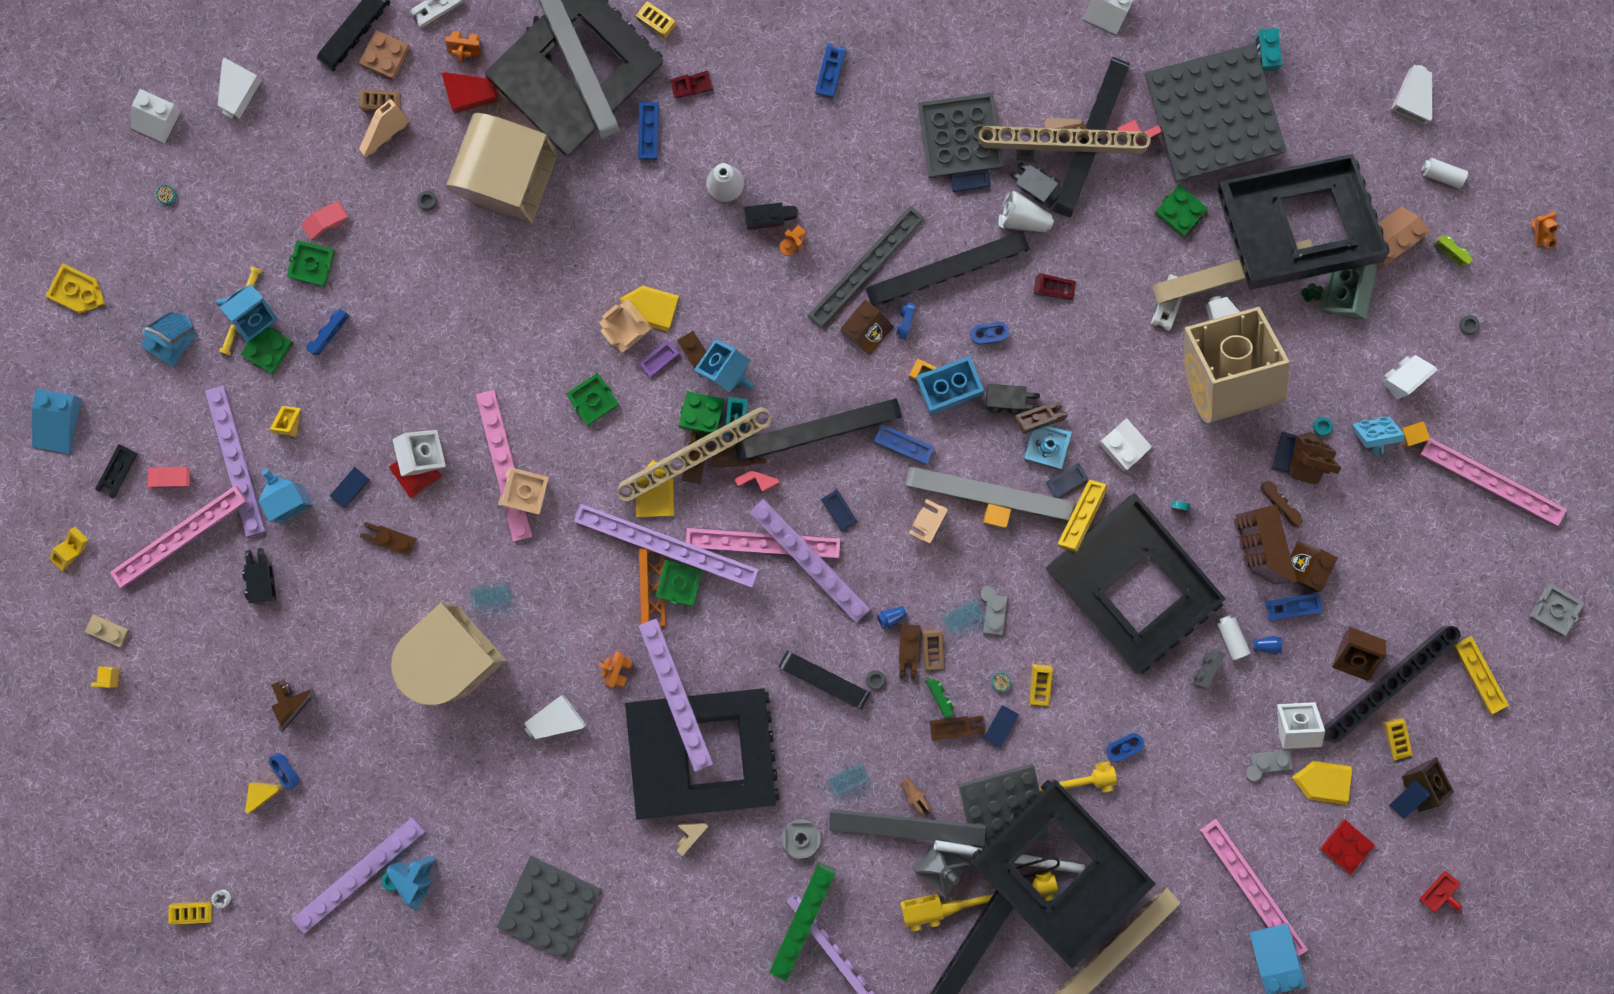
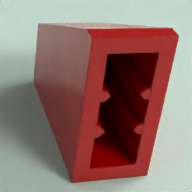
M448 72L441 73L454 114L498 102L499 90L487 78Z

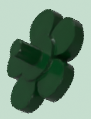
M1311 283L1308 285V288H1304L1301 291V295L1304 296L1306 302H1311L1313 298L1318 301L1322 298L1321 293L1324 289L1320 285L1316 286L1315 283Z

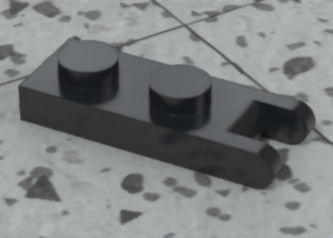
M118 444L95 490L100 492L105 486L111 489L109 497L114 499L138 453Z

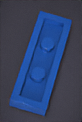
M639 102L638 160H657L658 102Z
M881 424L874 440L875 443L925 465H927L934 446Z

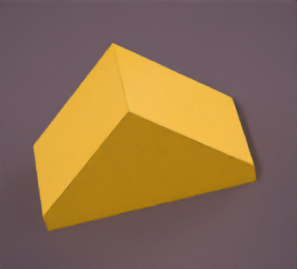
M282 406L270 428V432L281 436L296 437L301 408Z
M259 782L249 783L245 812L247 814L254 812L283 789L282 785Z

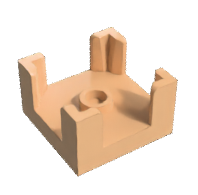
M507 468L505 474L507 482L504 494L499 498L498 505L539 515L549 477L515 468Z

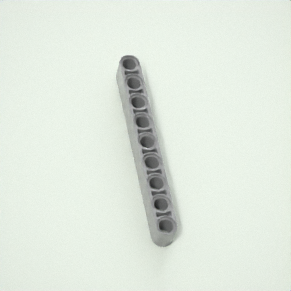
M538 0L601 138L603 139L619 132L620 129L561 0Z
M909 467L905 484L906 487H916L919 490L934 491L942 495H953L961 499H972L975 502L990 503L1000 507H1009L1012 510L1028 511L1031 514L1046 515L1050 518H1060L1069 521L1076 505L1073 501Z

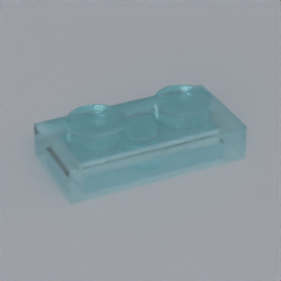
M509 583L470 588L472 607L512 602Z
M976 598L941 615L951 633L984 616V613Z
M862 762L827 778L835 797L870 780Z

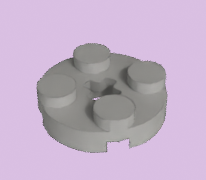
M795 819L788 823L783 830L782 844L791 856L798 859L808 858L819 848L821 841L820 832L811 821ZM799 833H803V836L807 837L803 844H799V840L795 839L799 836Z

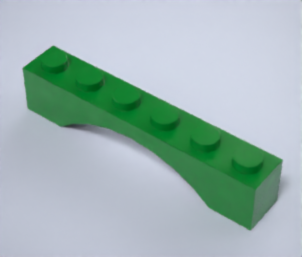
M818 861L794 918L771 965L770 974L785 981L788 980L834 878L836 869Z

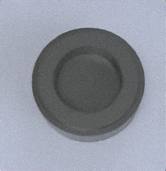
M423 191L419 194L417 202L423 210L428 211L435 208L437 198L432 192Z
M1472 315L1463 317L1459 322L1461 332L1467 335L1476 333L1480 327L1479 320Z
M873 670L867 674L866 683L871 689L878 690L884 686L885 676L882 672Z

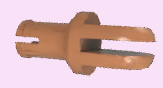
M909 776L904 778L908 786L903 780L899 782V785L908 795L907 802L909 805L914 804L922 816H927L917 802L920 800L928 812L931 813L932 809L923 798L925 792L918 790Z

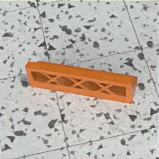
M639 549L641 624L650 621V614L656 608L661 613L659 625L666 626L665 600L661 599L656 605L650 601V594L654 590L657 591L659 582L654 586L649 581V575L654 570L661 576L664 556L660 554V561L654 567L649 562L648 553L655 552ZM649 584L653 587L650 592H649Z

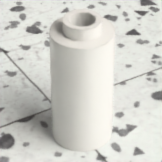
M1430 158L1429 161L1426 160L1421 171H1424L1423 176L1458 189L1463 186L1468 175V171L1434 158Z
M1228 615L1220 618V623L1217 625L1232 660L1250 654L1251 652L1236 617L1231 618Z

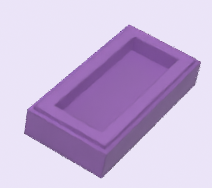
M666 340L638 364L652 378L680 354L670 341Z

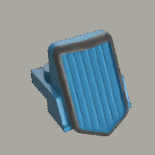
M168 312L144 327L142 333L146 336L140 346L167 364L176 366L183 351L188 349L197 333L194 332V325L187 315Z

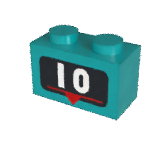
M1279 28L1260 29L1255 35V45L1263 72L1278 71L1282 66Z

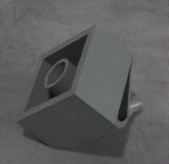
M934 841L913 870L946 896L951 888L959 883V878L967 869L969 863L958 854L934 850Z

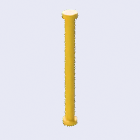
M251 266V274L246 286L252 285L254 287L262 270ZM232 324L223 347L219 349V352L229 356L237 333Z

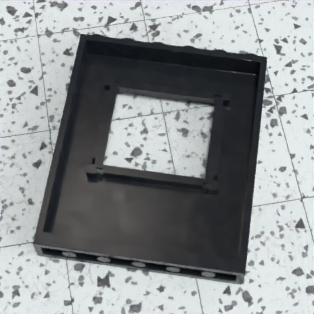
M561 0L572 26L574 27L582 21L623 62L600 85L611 111L614 113L663 64V55L656 48L653 50L648 45L649 41L643 35L639 36L635 32L636 28L629 21L625 22L621 18L622 14L615 7L612 8L608 4V0ZM543 15L485 72V77L540 132L547 134L551 143L568 159L597 128L580 91L545 57L557 44V41L545 15Z
M1354 154L1220 181L1217 189L1219 199L1249 290L1385 261L1390 251L1389 245L1384 241L1383 228L1378 224L1377 211L1372 207L1371 195L1367 193L1365 188L1366 181L1360 174V164L1358 160H1355ZM1331 189L1348 239L1298 249L1281 199Z
M1136 493L1131 494L1086 532L1077 553L1065 550L1045 567L1135 674H1144L1149 670L1150 663L1154 660L1157 662L1165 656L1164 652L1168 648L1173 649L1176 647L1183 635L1185 637L1190 635L1194 631L1193 627L1197 623H1204L1209 618L1208 614L1211 611H1218L1223 606L1222 602L1226 599ZM1147 555H1150L1183 595L1138 633L1104 592Z
M765 688L687 696L697 723L738 719L744 779L691 785L688 753L666 698L625 702L636 820L775 806L776 801L780 800L779 789L774 787V781H778L777 769L772 767V762L776 761L775 750H771L770 742H774L773 730L769 731L768 723H772L771 711H767L766 703H770L769 692H765Z
M1048 779L1041 785L1040 788L1042 790L1037 795L1034 793L1027 799L1028 804L1023 809L1020 807L1013 813L1014 818L1010 822L1005 821L999 827L1000 832L996 836L991 835L985 841L986 846L982 850L977 849L971 855L972 860L970 863L1059 957L1073 969L1156 883L1057 780L1052 779L1050 781ZM1056 822L1093 861L1049 904L1012 864Z

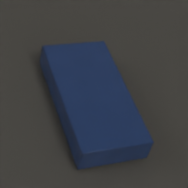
M987 169L950 175L952 192L990 188Z
M1281 432L1272 469L1289 473L1296 435Z
M1078 463L1050 479L1046 484L1054 498H1057L1087 481L1088 477Z
M354 467L330 494V497L340 506L346 508L370 479Z
M838 489L821 499L841 532L858 522Z
M1001 705L984 739L1001 748L1019 714Z
M1415 780L1389 806L1405 819L1430 796V793Z

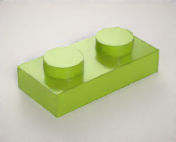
M1442 235L1433 243L1462 268L1469 265L1473 260L1469 256V252L1459 248L1449 236Z

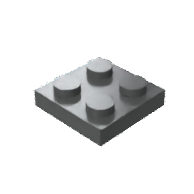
M1218 650L1206 652L1202 658L1204 664L1201 670L1197 669L1193 676L1195 680L1193 684L1199 688L1208 689L1226 654Z

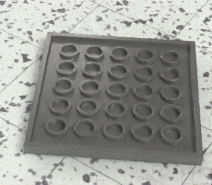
M1255 43L1148 71L1144 74L1159 127L1162 131L1161 134L1175 182L1283 154L1287 151Z

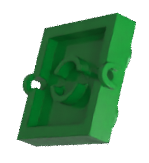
M1179 184L1169 196L1167 195L1162 200L1163 203L1154 214L1181 237H1184L1192 227L1197 225L1199 218L1208 207Z
M297 240L293 255L291 254L289 257L290 266L287 277L325 287L329 272H331L330 268L332 267L335 250Z
M267 327L247 342L240 355L253 362V365H258V368L262 367L268 372L275 374L294 342L281 335L280 331L278 333V330Z
M596 373L566 393L574 405L573 409L577 414H580L587 426L619 406V403L611 393L612 389L609 385L605 384L599 373Z
M687 391L684 405L680 411L681 417L678 428L707 435L718 430L719 422H722L723 417L721 413L724 399Z
M664 560L655 597L668 600L673 604L678 605L680 603L693 607L702 570L682 562L677 563Z
M934 678L925 680L924 682L927 683L944 716L943 718L947 719L953 715L951 710L954 709V706L948 697H944L942 692L945 689L939 680L936 681Z

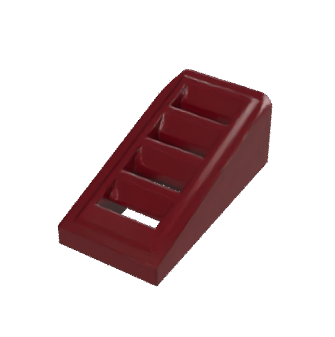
M1040 273L1036 275L1033 294L1073 300L1076 281ZM1050 282H1053L1052 291L1049 290ZM1058 283H1061V285H1060V291H1059V292H1056V291H1057V284H1058ZM1065 284H1069L1067 294H1064Z

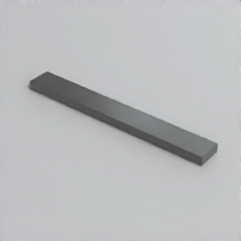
M910 205L808 314V317L822 329L924 220V217Z
M835 809L830 811L829 830L985 846L986 825Z

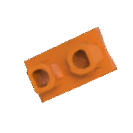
M452 31L450 37L446 36L447 53L458 56V62H463L465 57H481L478 34H470L468 39H463L462 33Z
M1554 211L1546 216H1538L1532 221V229L1535 230L1534 243L1536 247L1544 245L1549 249L1557 245L1558 239L1555 237V233L1558 230L1559 224L1556 223V213Z
M799 225L792 232L788 229L784 233L785 240L780 243V252L785 256H790L795 251L799 253L803 249L802 243L807 238V232Z
M615 651L613 659L607 657L605 663L599 662L598 666L603 668L601 675L606 677L604 684L612 688L614 686L624 687L626 677L619 675L620 668L629 670L633 661L627 658L625 654Z

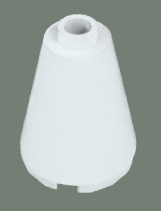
M721 163L709 173L706 181L707 190L718 201H733L743 191V176L734 166Z
M1009 192L1002 207H1005L1003 215H999L998 224L1000 227L1046 232L1052 228L1054 222L1052 214L1018 192Z

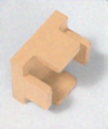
M630 299L625 300L621 305L613 306L602 316L603 320L599 322L603 328L600 330L611 345H616L622 353L652 330Z
M926 499L924 504L935 509L937 512L934 513L926 508H922L913 523V527L924 532L925 535L922 536L912 530L908 534L929 545L948 509Z

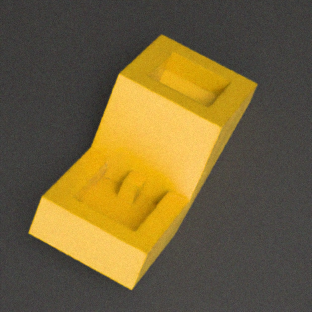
M73 527L68 531L65 541L52 549L49 560L63 572L85 549L89 539L76 527Z

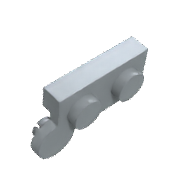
M984 587L980 592L982 600L987 602L983 632L1002 635L1007 597L996 595L992 587Z
M1290 750L1250 754L1252 766L1247 768L1246 777L1251 781H1257L1261 778L1263 772L1293 769Z

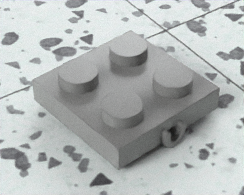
M1548 583L1541 596H1539V600L1536 601L1537 603L1529 617L1556 633L1566 636L1571 626L1578 621L1579 618L1577 616L1584 602Z

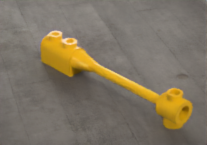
M1101 762L1095 764L1096 769H1093L1091 776L1061 781L1059 783L1064 789L1094 784L1097 789L1101 788L1102 792H1109L1113 790L1114 785H1117L1115 769L1111 766L1110 762Z
M1051 871L1036 874L1032 886L1046 901L1053 900L1055 898L1054 894L1058 893L1054 874ZM937 893L902 901L900 904L906 928L910 927L911 931L920 930L922 928L921 924L929 923L930 927L939 926L941 924L940 920L964 908L988 903L993 894L963 901H940Z

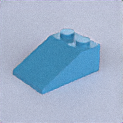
M36 389L32 405V447L70 454L82 398Z
M1288 923L1250 932L1266 994H1277L1305 988L1306 975Z

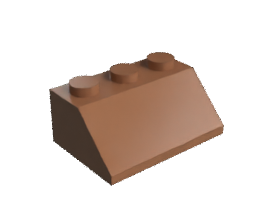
M1402 206L1378 223L1383 228V238L1388 243L1390 251L1384 262L1377 263V268L1381 269L1431 232L1419 216Z

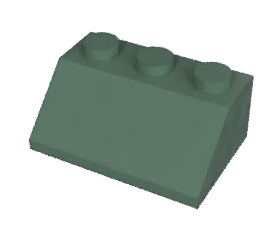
M1378 264L1329 273L1321 312L1347 318L1366 319Z

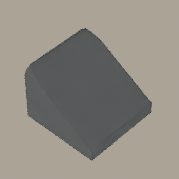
M1018 149L1016 160L1038 163L1040 150Z

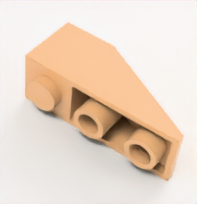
M391 99L377 109L359 148L365 157L374 154L379 146L390 141L396 132L403 130L407 123L410 122Z

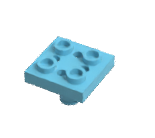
M1380 417L1369 421L1363 420L1352 424L1353 432L1366 448L1372 447V454L1379 455V450L1381 455L1384 454V445L1404 441V433L1390 417Z
M1051 426L1031 431L1024 459L1061 470L1072 432Z

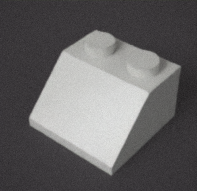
M1091 0L1083 20L1117 35L1133 0Z
M140 89L131 107L130 128L165 144L181 109L173 103Z
M1416 355L1410 358L1406 356L1398 363L1400 365L1398 369H1391L1384 375L1386 379L1382 383L1396 399L1412 393L1438 369Z
M1127 418L1098 443L1123 472L1128 470L1152 447Z
M437 430L404 433L392 439L401 476L416 475L446 467Z
M1315 702L1277 704L1279 738L1283 749L1322 747L1325 729Z

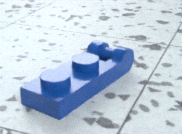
M827 44L815 90L816 95L834 98L846 51L845 47L840 46V48L833 47V44ZM831 54L837 55V59L830 58Z
M341 308L338 311H334L330 316L329 323L319 330V336L315 341H311L306 345L307 351L314 355L321 354L350 315Z
M1319 593L1265 601V606L1268 607L1269 612L1267 615L1268 620L1323 612ZM1281 605L1282 612L1277 613L1275 606Z

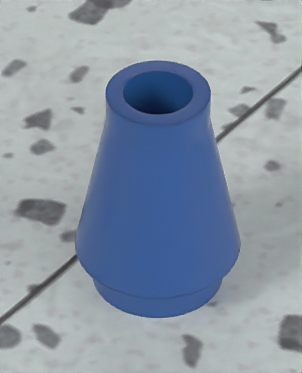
M900 606L881 611L877 615V619L883 629H890L902 618L906 617L907 613L905 608Z
M1271 636L1253 640L1254 651L1276 655L1277 653H1282L1281 637Z

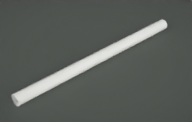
M938 840L934 843V850L971 856L977 849H983ZM1022 854L1014 863L1024 865L1043 858ZM1047 860L1030 866L1050 868L1055 866L1057 861ZM1060 861L1059 867L1054 870L1080 874L1085 869V865Z

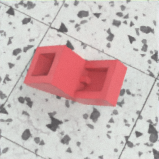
M1135 120L1116 130L1141 132ZM1159 125L1145 132L1150 136V140L1158 137L1162 131ZM1137 140V141H1136L1137 143H1140V144H1144V143H1145L1143 140Z
M336 201L312 213L301 223V226L309 238L315 240L326 229L338 227L349 216L340 202Z
M190 467L148 468L147 488L190 486Z
M750 471L735 479L738 487L756 479L762 492L780 484L778 479L755 471Z

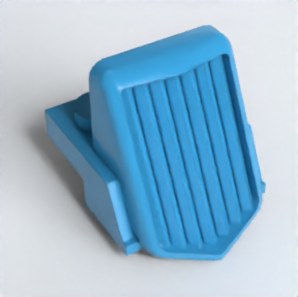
M432 856L413 861L410 866L397 862L389 865L387 868V875L405 904L416 911L419 909L423 898L434 881L427 877L436 861Z

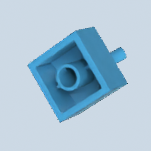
M252 285L242 288L230 297H226V299H217V306H220L219 308L246 342L278 320L265 299Z
M718 339L714 340L694 369L706 380L727 392H730L738 384L745 386L749 390L755 385L745 375L750 360L737 349Z
M269 469L262 471L267 484L258 502L269 522L280 524L313 506L303 485L272 474Z

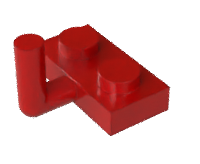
M1444 871L1420 897L1419 901L1435 914L1445 902L1454 908L1455 913L1460 914L1462 913V905L1452 895L1461 886V883Z

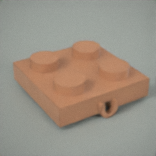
M375 30L359 64L373 70V73L379 76L382 74L394 80L410 49V45L398 40L397 37L394 38L392 35L389 36Z

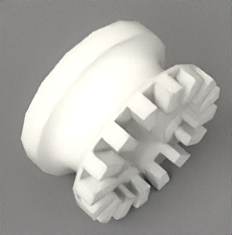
M219 890L211 897L212 905L217 908H223L231 901L230 893L226 890ZM218 894L221 896L225 895L224 904L223 902H217Z

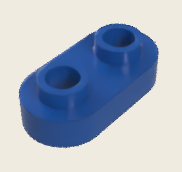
M908 302L907 305H903L901 316L904 317L903 324H898L896 332L899 335V339H907L915 308L914 303Z
M1003 322L981 324L972 329L970 337L978 345L1001 342L1007 338L1009 329ZM1000 329L1002 335H996L995 330ZM982 332L983 338H978L976 334Z
M1129 733L1109 743L1106 748V754L1113 761H1121L1142 750L1144 746L1143 738L1139 734ZM1135 739L1136 745L1131 746L1130 740ZM1117 747L1119 753L1114 755L1112 750Z
M276 753L269 757V765L282 786L287 790L296 787L299 777L288 764L286 756Z

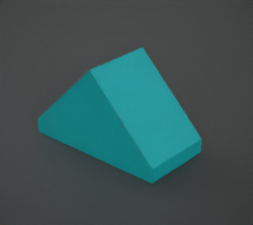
M728 397L726 425L747 414L748 399ZM742 423L740 429L745 431L746 423ZM725 432V435L733 436L731 432Z

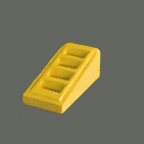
M646 2L635 15L664 39L677 25L674 19L649 2ZM648 8L651 9L646 17L642 16ZM655 12L656 16L650 21L649 18ZM659 17H661L662 19L660 20V22L657 25H655L654 23L658 20ZM665 21L668 22L663 29L660 28Z
M1032 664L1030 705L1049 706L1053 675L1052 666ZM1037 672H1044L1047 675H1037ZM1037 679L1046 680V683H1036ZM1036 687H1038V688H1046V691H1035V690H1036ZM1035 695L1045 696V701H1037L1044 699H1035Z
M1398 718L1382 723L1393 760L1412 756L1405 719ZM1393 727H1400L1399 730L1392 731ZM1400 733L1402 734V737H1398L1395 739L1393 737V735ZM1404 741V744L1395 746L1396 742ZM1406 748L1405 752L1397 754L1396 750Z
M212 902L172 903L168 907L169 925L212 922ZM201 907H205V918H201ZM185 908H188V918H185ZM193 908H196V918H193ZM177 909H179V919H177Z

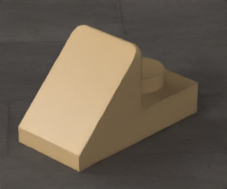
M707 822L678 824V827L688 835V838L684 835L677 843L679 846L677 852L683 856L709 824Z

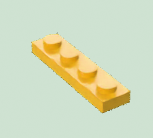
M1093 480L1088 481L1058 542L1059 548L1077 553L1107 492V484Z
M1469 636L1454 644L1453 647L1489 714H1494L1509 706L1473 637Z

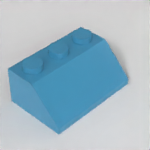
M970 356L916 376L929 416L980 398L984 394L983 386Z

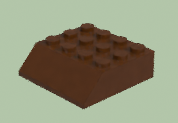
M1277 504L1236 514L1234 524L1236 529L1240 530L1241 537H1239V543L1241 548L1245 549L1244 563L1246 567H1249L1250 571L1273 585L1297 582Z

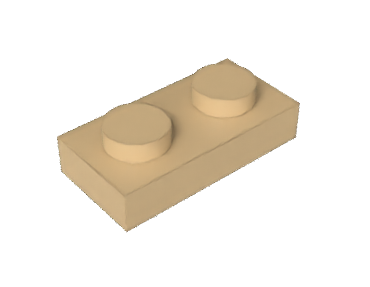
M93 614L85 632L115 646L122 647L130 629Z

